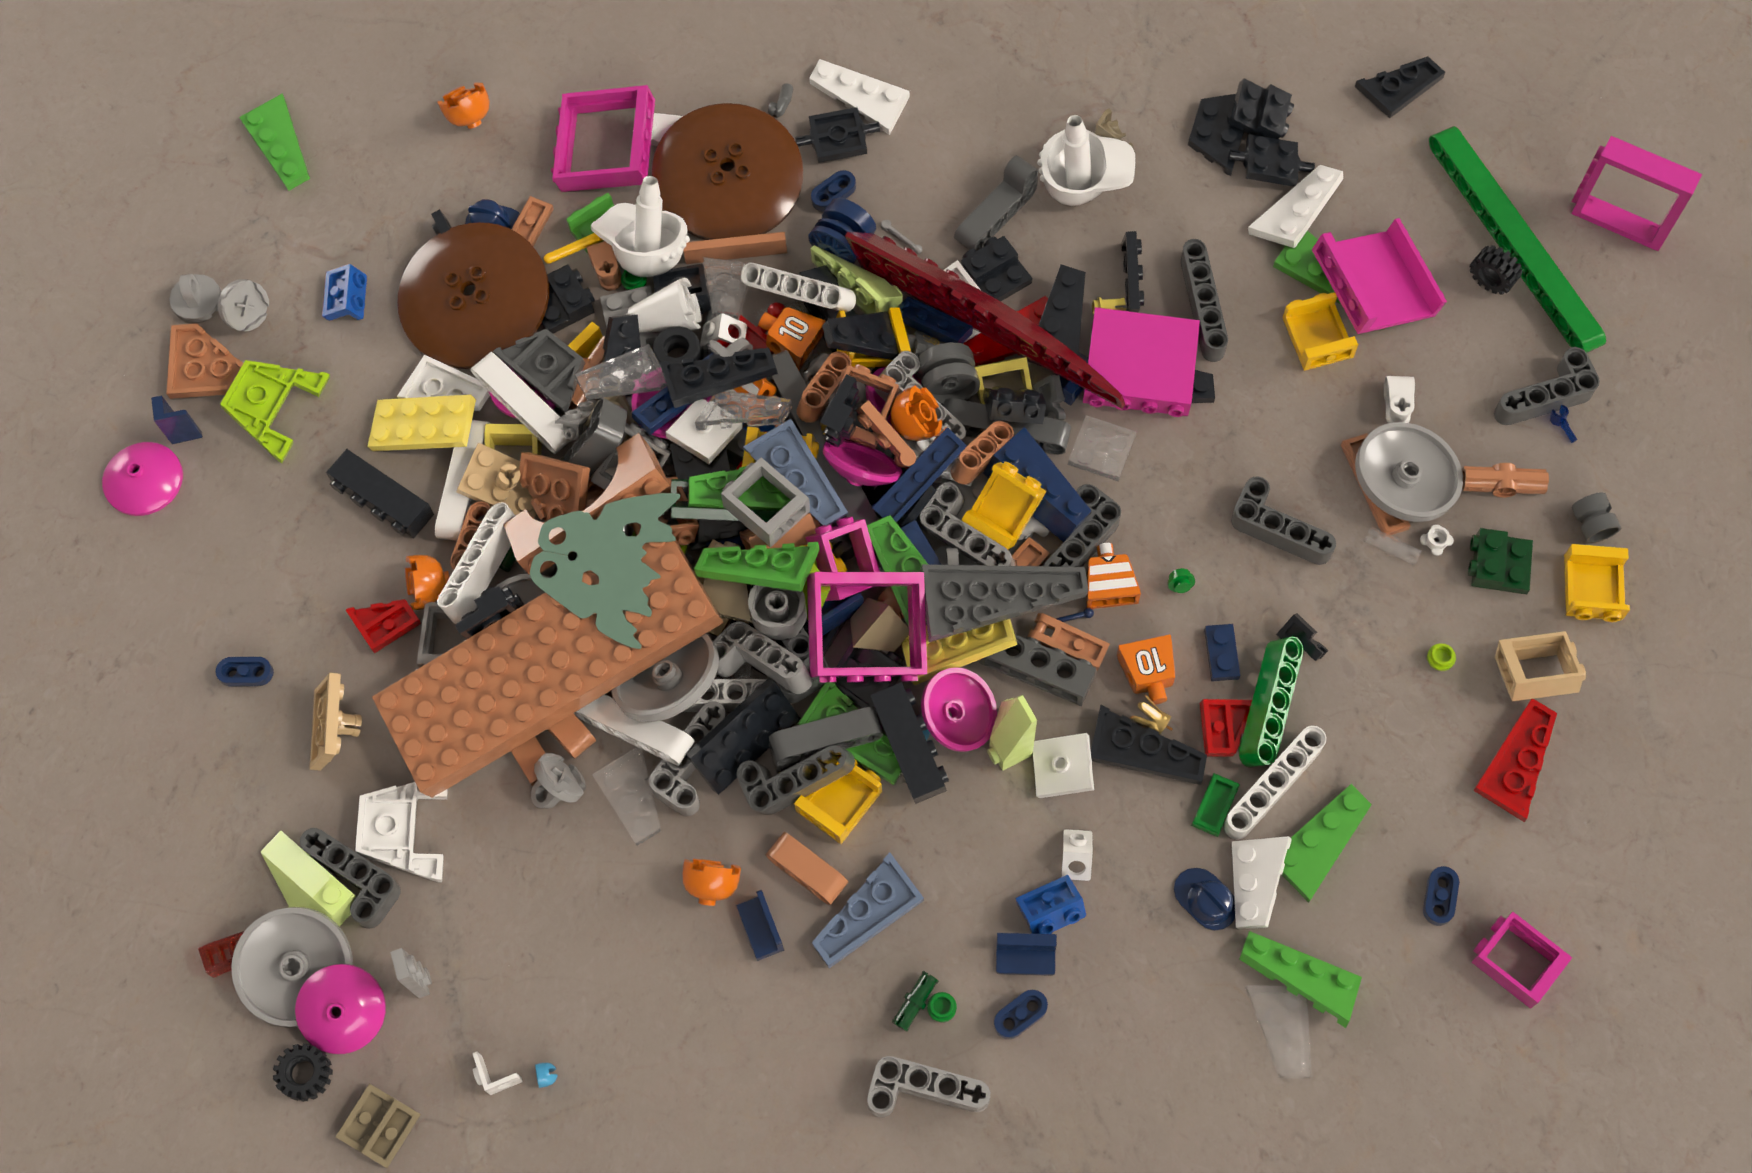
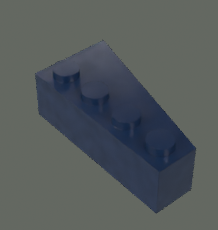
M1025 427L992 456L983 472L987 478H990L993 472L991 469L994 464L1009 462L1018 468L1017 473L1025 478L1030 476L1038 480L1042 484L1041 488L1046 490V493L1032 516L1062 542H1065L1091 513V509Z

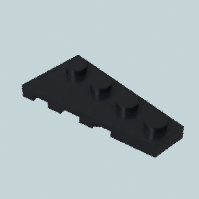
M1061 264L1038 326L1078 355L1086 272ZM1027 358V362L1039 365L1036 362Z
M769 347L734 352L733 356L728 357L716 354L709 355V359L694 361L693 358L682 359V363L670 364L669 361L660 362L674 408L778 374Z
M1100 705L1091 748L1092 761L1194 784H1202L1207 754L1175 739L1170 740L1160 735L1158 731L1152 728L1147 729L1133 722L1132 719L1109 711V708Z

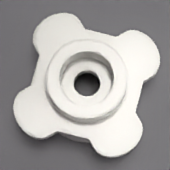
M1433 525L1427 534L1421 535L1420 542L1422 545H1427L1433 555L1439 556L1443 553L1444 548L1453 544L1454 539L1445 528L1440 525Z

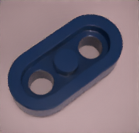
M841 170L820 183L811 192L813 207L818 211L824 212L834 198L846 199L851 196L856 190L855 176L849 171Z
M227 657L218 663L215 672L217 678L226 686H263L272 679L274 669L269 661L263 657ZM236 670V674L229 677L230 672ZM264 670L261 676H256L258 671Z
M1437 867L1431 872L1427 880L1423 914L1428 922L1436 926L1447 924L1454 917L1460 881L1457 873L1449 867ZM1438 879L1444 880L1447 887H1440L1437 882ZM1433 907H1439L1442 910V915H1436Z
M1027 990L1002 1008L994 1019L996 1033L1004 1039H1014L1033 1026L1047 1012L1048 1002L1045 995L1038 990ZM1034 1002L1037 1004L1038 1009L1033 1012L1029 1011L1027 1004ZM1005 1020H1012L1015 1026L1012 1029H1006L1003 1023Z

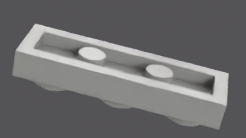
M402 948L390 952L397 980L418 998L430 995L428 985L432 984V980L427 967L423 968L420 961L417 962L413 955H409Z

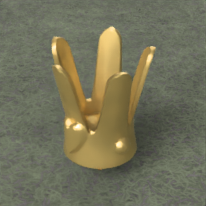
M1145 695L1154 708L1145 702H1139L1138 708L1153 721L1138 716H1131L1130 719L1158 731L1159 734L1162 733L1165 727L1172 731L1173 729L1167 725L1171 716L1162 712Z

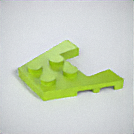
M245 360L221 401L220 406L275 459L283 463L293 445V440L271 430V424L293 386L319 397L330 378V374L325 372H307L300 368L297 370L282 368L280 365Z

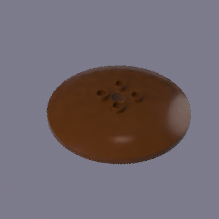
M722 103L698 108L681 117L666 131L654 154L652 176L658 180L660 197L663 201L662 209L683 218L689 234L701 239L712 240L766 234L778 226L790 214L798 201L803 184V162L793 136L774 117L747 105ZM726 162L734 165L731 171H723L720 167Z
M478 222L458 225L431 238L416 252L408 263L398 290L397 304L400 322L409 340L422 354L453 368L471 369L490 352L493 353L496 348L500 347L502 350L516 345V340L531 337L536 333L548 306L549 280L545 265L538 252L529 241L517 232L492 223ZM474 285V293L468 296L464 295V289L467 286Z

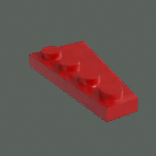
M1045 295L1017 312L1039 325L1048 298ZM982 333L963 343L972 350L975 366L1002 361L1005 357L1014 354L1021 355Z
M1531 699L1473 791L1525 822L1528 818L1529 807L1534 797L1537 779L1542 769L1543 758L1550 741L1557 713L1537 700Z

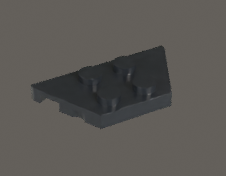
M1236 94L1201 99L1188 141V146L1196 152L1202 153L1209 162L1213 163L1215 161L1224 168V173L1229 176L1232 175L1235 165L1234 160H1228L1230 149L1239 151L1244 134L1243 130L1229 124Z

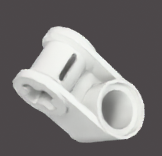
M1385 377L1384 399L1386 421L1388 423L1410 422L1411 413L1415 406L1414 377Z

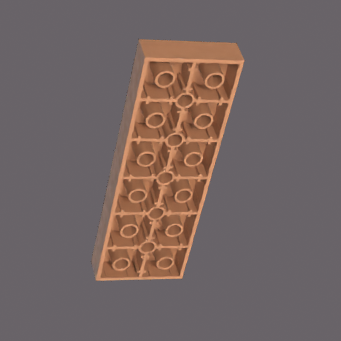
M676 540L672 542H648L642 546L647 554L642 557L641 561L661 577L651 580L650 584L643 588V592L649 598L648 606L652 610L651 617L623 610L626 620L637 629L633 636L642 645L641 649H634L623 645L600 632L595 624L596 613L588 618H579L545 592L372 696L420 792L431 798L442 793L724 623L700 580L696 577ZM589 570L583 573L582 582L588 585H598L599 577Z

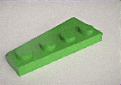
M834 682L825 683L798 725L858 710V708L836 687ZM885 734L874 742L846 749L853 754L858 764L873 771L892 785L896 783L902 773Z
M1352 784L1291 837L1292 840L1285 856L1282 876L1308 903L1372 805Z

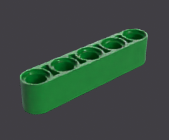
M1292 636L1270 641L1266 646L1239 749L1240 761L1246 767L1265 766L1276 761L1303 657V645L1297 637Z

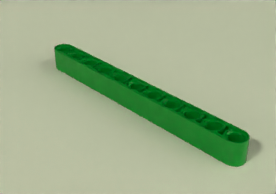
M1452 126L1430 136L1429 146L1432 153L1498 246L1503 248L1505 253L1509 251L1511 258L1516 257L1517 261L1515 263H1520L1522 280L1571 348H1581L1586 353H1589L1605 345L1606 336L1599 323L1457 127Z

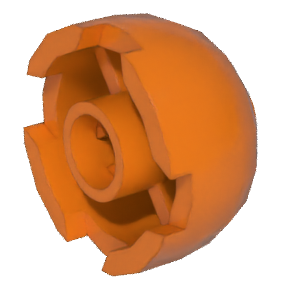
M474 83L475 88L465 89L464 86L445 94L443 96L444 102H437L441 112L450 123L461 127L467 126L468 129L475 128L482 123L481 119L486 116L490 106L488 93L483 83Z
M916 385L902 391L892 403V427L902 437L910 441H922L935 437L942 428V420L937 421L935 411L936 408H939L938 403L927 388L919 389Z
M428 555L407 556L406 562L410 564V568H405L407 594H413L415 601L410 603L412 610L424 609L425 604L437 602L439 595L450 578L449 572L443 571L441 564L435 558Z
M684 859L683 884L690 895L699 898V904L715 906L716 900H725L733 895L739 883L741 867L732 864L731 868H724L720 861L693 859V862Z

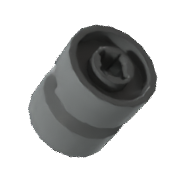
M1600 492L1588 495L1572 505L1576 519L1583 523L1581 530L1587 543L1603 541L1621 530L1615 513H1609L1612 507L1606 493Z

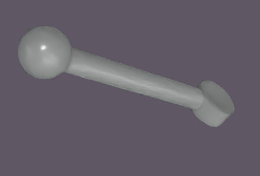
M889 220L881 222V227L884 231H890L911 247L917 255L921 254V245H915L891 226Z

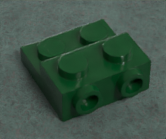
M1480 528L1476 535H1472L1470 541V551H1474L1473 560H1470L1468 566V576H1472L1471 586L1527 595L1530 591L1533 540L1508 537V532Z

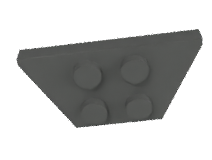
M547 329L539 331L531 337L516 340V345L503 350L499 347L493 351L503 363L564 413L568 411L585 365L584 359Z

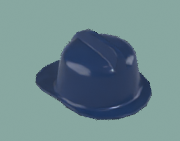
M482 199L474 205H469V214L466 217L465 224L478 222L492 223L512 229L520 213L512 208L498 205L493 200Z
M1190 868L1180 873L1174 885L1175 897L1179 904L1199 924L1207 929L1215 931L1230 926L1235 920V897L1228 887L1206 869Z

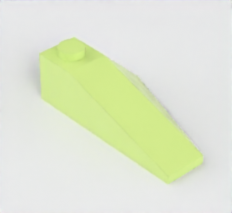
M815 245L810 248L812 262L817 267L827 265L831 273L837 277L839 286L850 289L855 293L856 305L865 314L885 312L889 308L898 307L903 302V294L900 289L895 285L891 286L885 279Z
M1023 695L1001 702L990 736L989 749H987L988 755L994 765L999 764L1002 771L1033 755L1037 719Z
M282 831L262 849L261 854L289 907H305L319 911L332 919L339 927L351 915L350 907L356 896Z

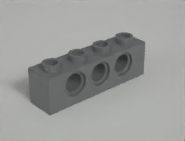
M1016 634L1015 637L1018 645L979 660V663L1079 706L1083 705L1096 673V668L1085 659L1078 658L1076 660L1067 656L1061 649H1050L1042 646L1038 640L1032 637L1023 638ZM1009 649H1016L1020 652V654L1017 656H1009L1006 653V651ZM1040 659L1044 661L1046 665H1044L1043 667H1035L1031 662L1033 660ZM1066 670L1071 673V676L1069 678H1062L1057 672Z

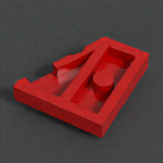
M405 599L391 601L388 604H371V607L355 609L351 607L346 609V612L374 654L421 624Z
M1202 699L1200 702L1204 751L1207 757H1233L1236 754L1241 736L1245 730L1252 700Z

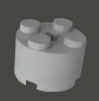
M755 585L750 591L748 606L753 626L757 631L773 640L790 639L798 635L807 618L803 591L799 592Z

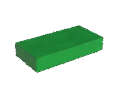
M1213 773L1191 826L1218 837L1240 784Z

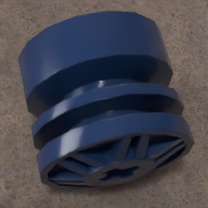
M834 198L823 212L822 219L818 220L815 227L809 233L808 239L812 247L815 245L854 264L857 258L845 237L846 233L874 234L876 223L871 215L858 204L848 199Z

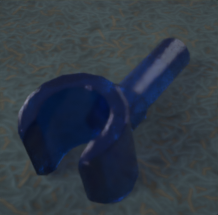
M1561 405L1559 409L1560 415L1552 409L1550 415L1551 423L1561 426L1571 443L1576 442L1578 439L1567 422L1568 408Z

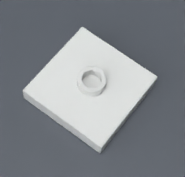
M701 399L695 401L666 431V438L710 464L742 429V422L706 400Z
M1087 733L1034 741L1033 761L1036 796L1038 798L1094 790L1090 738Z

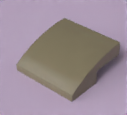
M369 1083L339 1130L336 1138L388 1168L421 1114Z

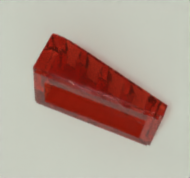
M244 931L198 948L205 971L209 976L215 978L232 970L233 953ZM227 948L231 955V959L228 960L224 952ZM214 954H217L220 963L215 964Z

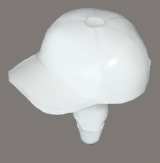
M1078 115L1070 116L1065 130L1052 136L1043 145V150L1039 153L1041 159L1037 163L1041 166L1039 168V173L1042 174L1040 181L1044 182L1052 198L1061 204L1069 206L1082 205L1092 201L1103 191L1127 187L1134 180L1135 152L1132 146L1125 141L1101 137L1087 130L1082 118Z
M646 176L639 191L640 195L636 199V205L629 203L616 204L592 223L591 230L612 246L614 255L623 269L635 276L654 277L668 272L679 262L683 249L686 247V243L690 241V238L687 236V225L683 218L674 213L662 211L663 201L660 197L657 178Z

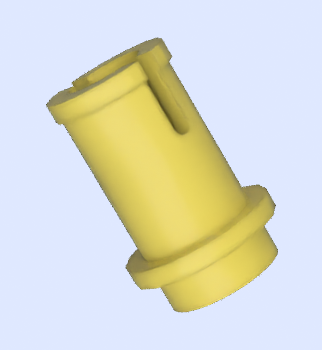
M1098 297L1097 300L1092 301V314L1094 315L1095 307L1126 311V308L1115 307L1126 305L1125 298L1102 300L1101 297Z

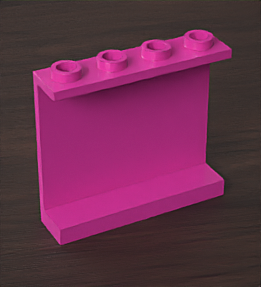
M1400 218L1395 219L1385 232L1337 242L1331 232L1324 233L1312 248V252L1357 334L1435 317L1447 302Z
M1095 307L1088 364L1123 395L1125 406L1121 409L1086 389L1084 390L1083 403L1094 407L1110 406L1119 410H1142L1148 414L1158 412L1169 414L1173 417L1188 416L1192 403L1200 320Z

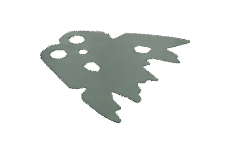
M658 493L614 501L604 506L596 520L588 512L574 511L546 521L541 527L538 544L543 551L534 556L530 569L532 581L579 618H588L596 613L595 624L597 629L606 636L628 647L641 649L642 645L633 636L637 629L626 620L623 610L640 613L647 617L652 615V610L648 606L649 598L643 592V588L648 586L651 580L659 579L661 576L641 561L642 557L647 554L642 546L648 542H672L676 540L672 534V528L658 521V518L680 498V494ZM630 523L641 524V529L637 536H626L623 531L624 526ZM557 527L564 529L566 532L565 540L559 545L552 544L549 540L550 531ZM571 551L577 553V558L574 561L568 559V554ZM546 561H553L558 567L557 573L551 578H545L540 573V567ZM591 570L597 574L599 584L588 585L582 582L583 573Z

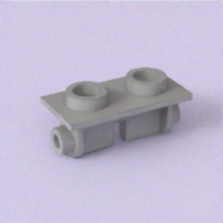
M594 402L579 403L577 408L566 411L564 416L555 421V424H563L564 436L567 439L576 440L587 429L585 423L595 406Z

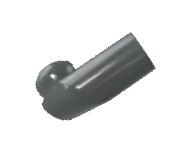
M785 83L782 85L778 103H769V115H776L777 117L784 115L792 99L794 89L791 84Z

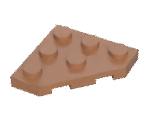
M197 323L171 325L166 393L168 397L174 399L226 395L243 362L234 357Z
M521 452L519 468L521 476L519 481L523 488L528 489L533 499L531 504L540 520L546 522L560 515L585 510L590 473L589 467L530 452Z

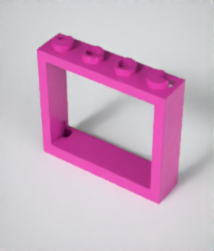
M648 85L562 94L561 107L558 108L559 125L556 126L557 144L553 148L554 167L551 168L553 182L556 183L561 192L642 185L643 179L648 176L655 98ZM636 108L630 167L571 172L577 114Z
M1611 136L1605 147L1599 146L1571 201L1576 204L1571 214L1659 251L1693 195L1702 174ZM1606 163L1678 194L1660 225L1590 195Z
M814 572L809 574L807 578L811 678L819 677V683L836 682V677H847V682H864V677H874V682L891 681V676H901V681L908 682L918 681V676L927 674L924 572ZM821 586H907L910 667L823 668Z

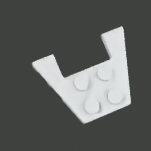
M413 782L360 795L355 852L360 856L436 882H442L443 854H415L413 852L417 800L447 799L448 789L431 798L421 793L416 783Z

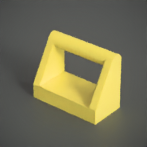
M1027 357L974 367L978 372L980 388L977 391L980 404H985L982 380L984 376L1020 369L1024 387L1032 390Z
M485 424V446L495 449V445L532 446V453L541 455L542 442L523 424Z

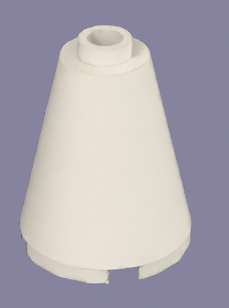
M687 278L671 283L628 308L627 314H638L639 333L662 332L670 327L678 326L688 328L689 330L701 328L697 324L701 322L699 303L696 294H690L687 288L692 286Z

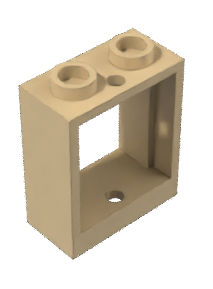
M1566 631L1503 639L1498 642L1495 659L1512 701L1580 692L1582 681L1586 679V671L1584 665L1579 664L1576 646L1574 642H1570ZM1557 655L1564 674L1526 679L1519 660Z

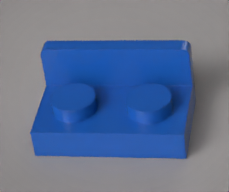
M351 264L327 271L322 317L329 321L346 315H351L357 320L363 319L367 275Z
M1069 875L1015 898L1017 906L1030 927L1031 934H1052L1054 931L1069 924H1074L1086 917L1083 898Z

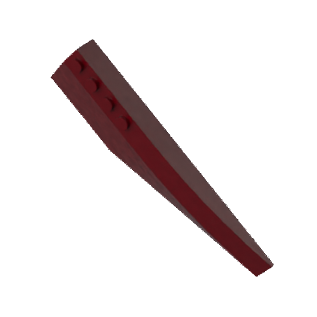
M846 233L845 237L862 269L885 279L890 285L897 286L901 291L929 306L973 326L974 330L1119 408H1124L1123 395L1102 375L1062 342L1022 314L959 279L955 272L949 269L944 271L938 268L934 261L928 258L923 260L917 257V254L910 248L904 247L902 249L896 246V243L887 236L881 238L872 233Z

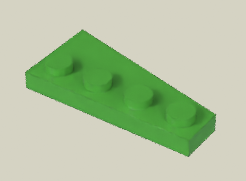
M283 93L239 117L288 191L310 179Z
M1307 230L1295 248L1285 246L1275 260L1273 267L1319 293H1333L1334 290L1312 252V248L1318 239Z
M747 466L733 471L725 472L724 470L689 477L688 507L726 509L723 507L721 496L723 488L730 481H735L739 478ZM763 476L738 498L750 510L780 511L791 501Z
M891 515L867 525L872 545L884 572H920L922 564L929 565ZM891 586L909 627L907 586Z
M808 542V546L795 547L794 543L782 544V548L768 549L766 545H755L750 550H741L739 546L704 548L694 571L696 577L802 592L820 548L818 542Z
M1249 931L1239 960L1270 980L1277 979L1284 983L1287 991L1295 996L1301 994L1314 1003L1312 1007L1323 1014L1327 1011L1338 1018V1024L1344 1028L1347 1027L1361 983V976Z

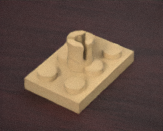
M478 443L456 492L477 502H486L490 507L497 503H506L515 515H518L525 509L533 518L536 515V511L531 504L533 499L528 489L523 488L519 481L521 476L519 470L520 461Z
M329 673L314 690L310 770L321 771L331 762L336 754H339L341 738L337 737V735L343 734L358 737L360 734V729L357 726L362 725L361 715L345 714L339 710V701L342 700L344 694V684H340L341 674Z

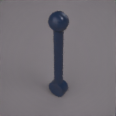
M1086 608L1083 612L1055 619L1066 622L1082 617L1091 618L1094 615V611L1091 608Z

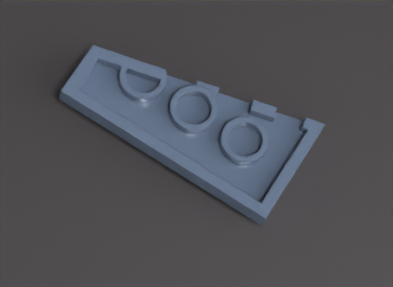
M791 419L743 446L744 450L755 461L763 458L809 498V513L821 526L833 524L848 515V511Z
M889 852L880 866L866 879L862 887L851 896L843 909L832 918L814 939L812 945L828 968H831L922 903L924 897Z

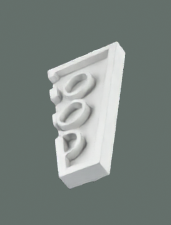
M819 59L809 78L811 85L834 100L839 99L845 103V107L848 109L858 107V112L865 116V120L874 123L879 121L880 127L888 135H890L910 97L908 90Z
M1319 165L1248 227L1249 234L1295 248L1343 180V171Z

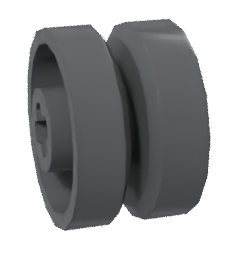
M952 342L939 344L927 349L918 357L920 367L917 373L921 380V386L927 388L942 406L948 398L966 401L979 390L980 380L978 372L974 368L975 360L969 346Z

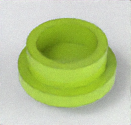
M1439 643L1429 649L1427 661L1435 670L1446 671L1455 664L1456 654L1449 645Z

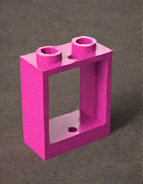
M853 516L837 520L836 526L831 527V524L817 527L815 528V534L806 537L807 544L808 542H818L820 550L816 557V562L820 572H838L829 540L848 532L860 572H880L865 519L853 520ZM830 586V591L825 601L841 600L874 586Z
M1511 912L1506 918L1501 915L1491 926L1490 929L1494 932L1489 940L1483 937L1473 950L1477 955L1471 963L1531 1009L1539 1003L1571 961L1572 957L1516 913ZM1508 929L1550 961L1529 990L1487 958L1488 954Z

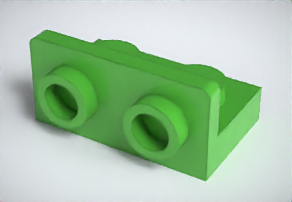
M606 193L595 198L589 205L581 210L574 211L566 219L570 233L576 240L593 234L594 232L591 230L592 223L611 207L615 206L610 194Z

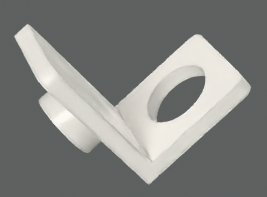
M722 313L704 324L700 346L702 347L710 340L717 341L720 339L732 344L739 338H745L747 324ZM729 325H734L739 330V337L737 339L729 335Z
M1064 830L1062 877L1069 875L1071 880L1089 881L1091 879L1092 831ZM1073 861H1080L1084 863L1085 869L1082 872L1075 873L1068 866Z
M477 1051L472 1053L477 1066L473 1068L474 1077L478 1085L483 1084L484 1090L488 1094L493 1095L523 1082L522 1078L515 1073L491 1083L482 1055Z

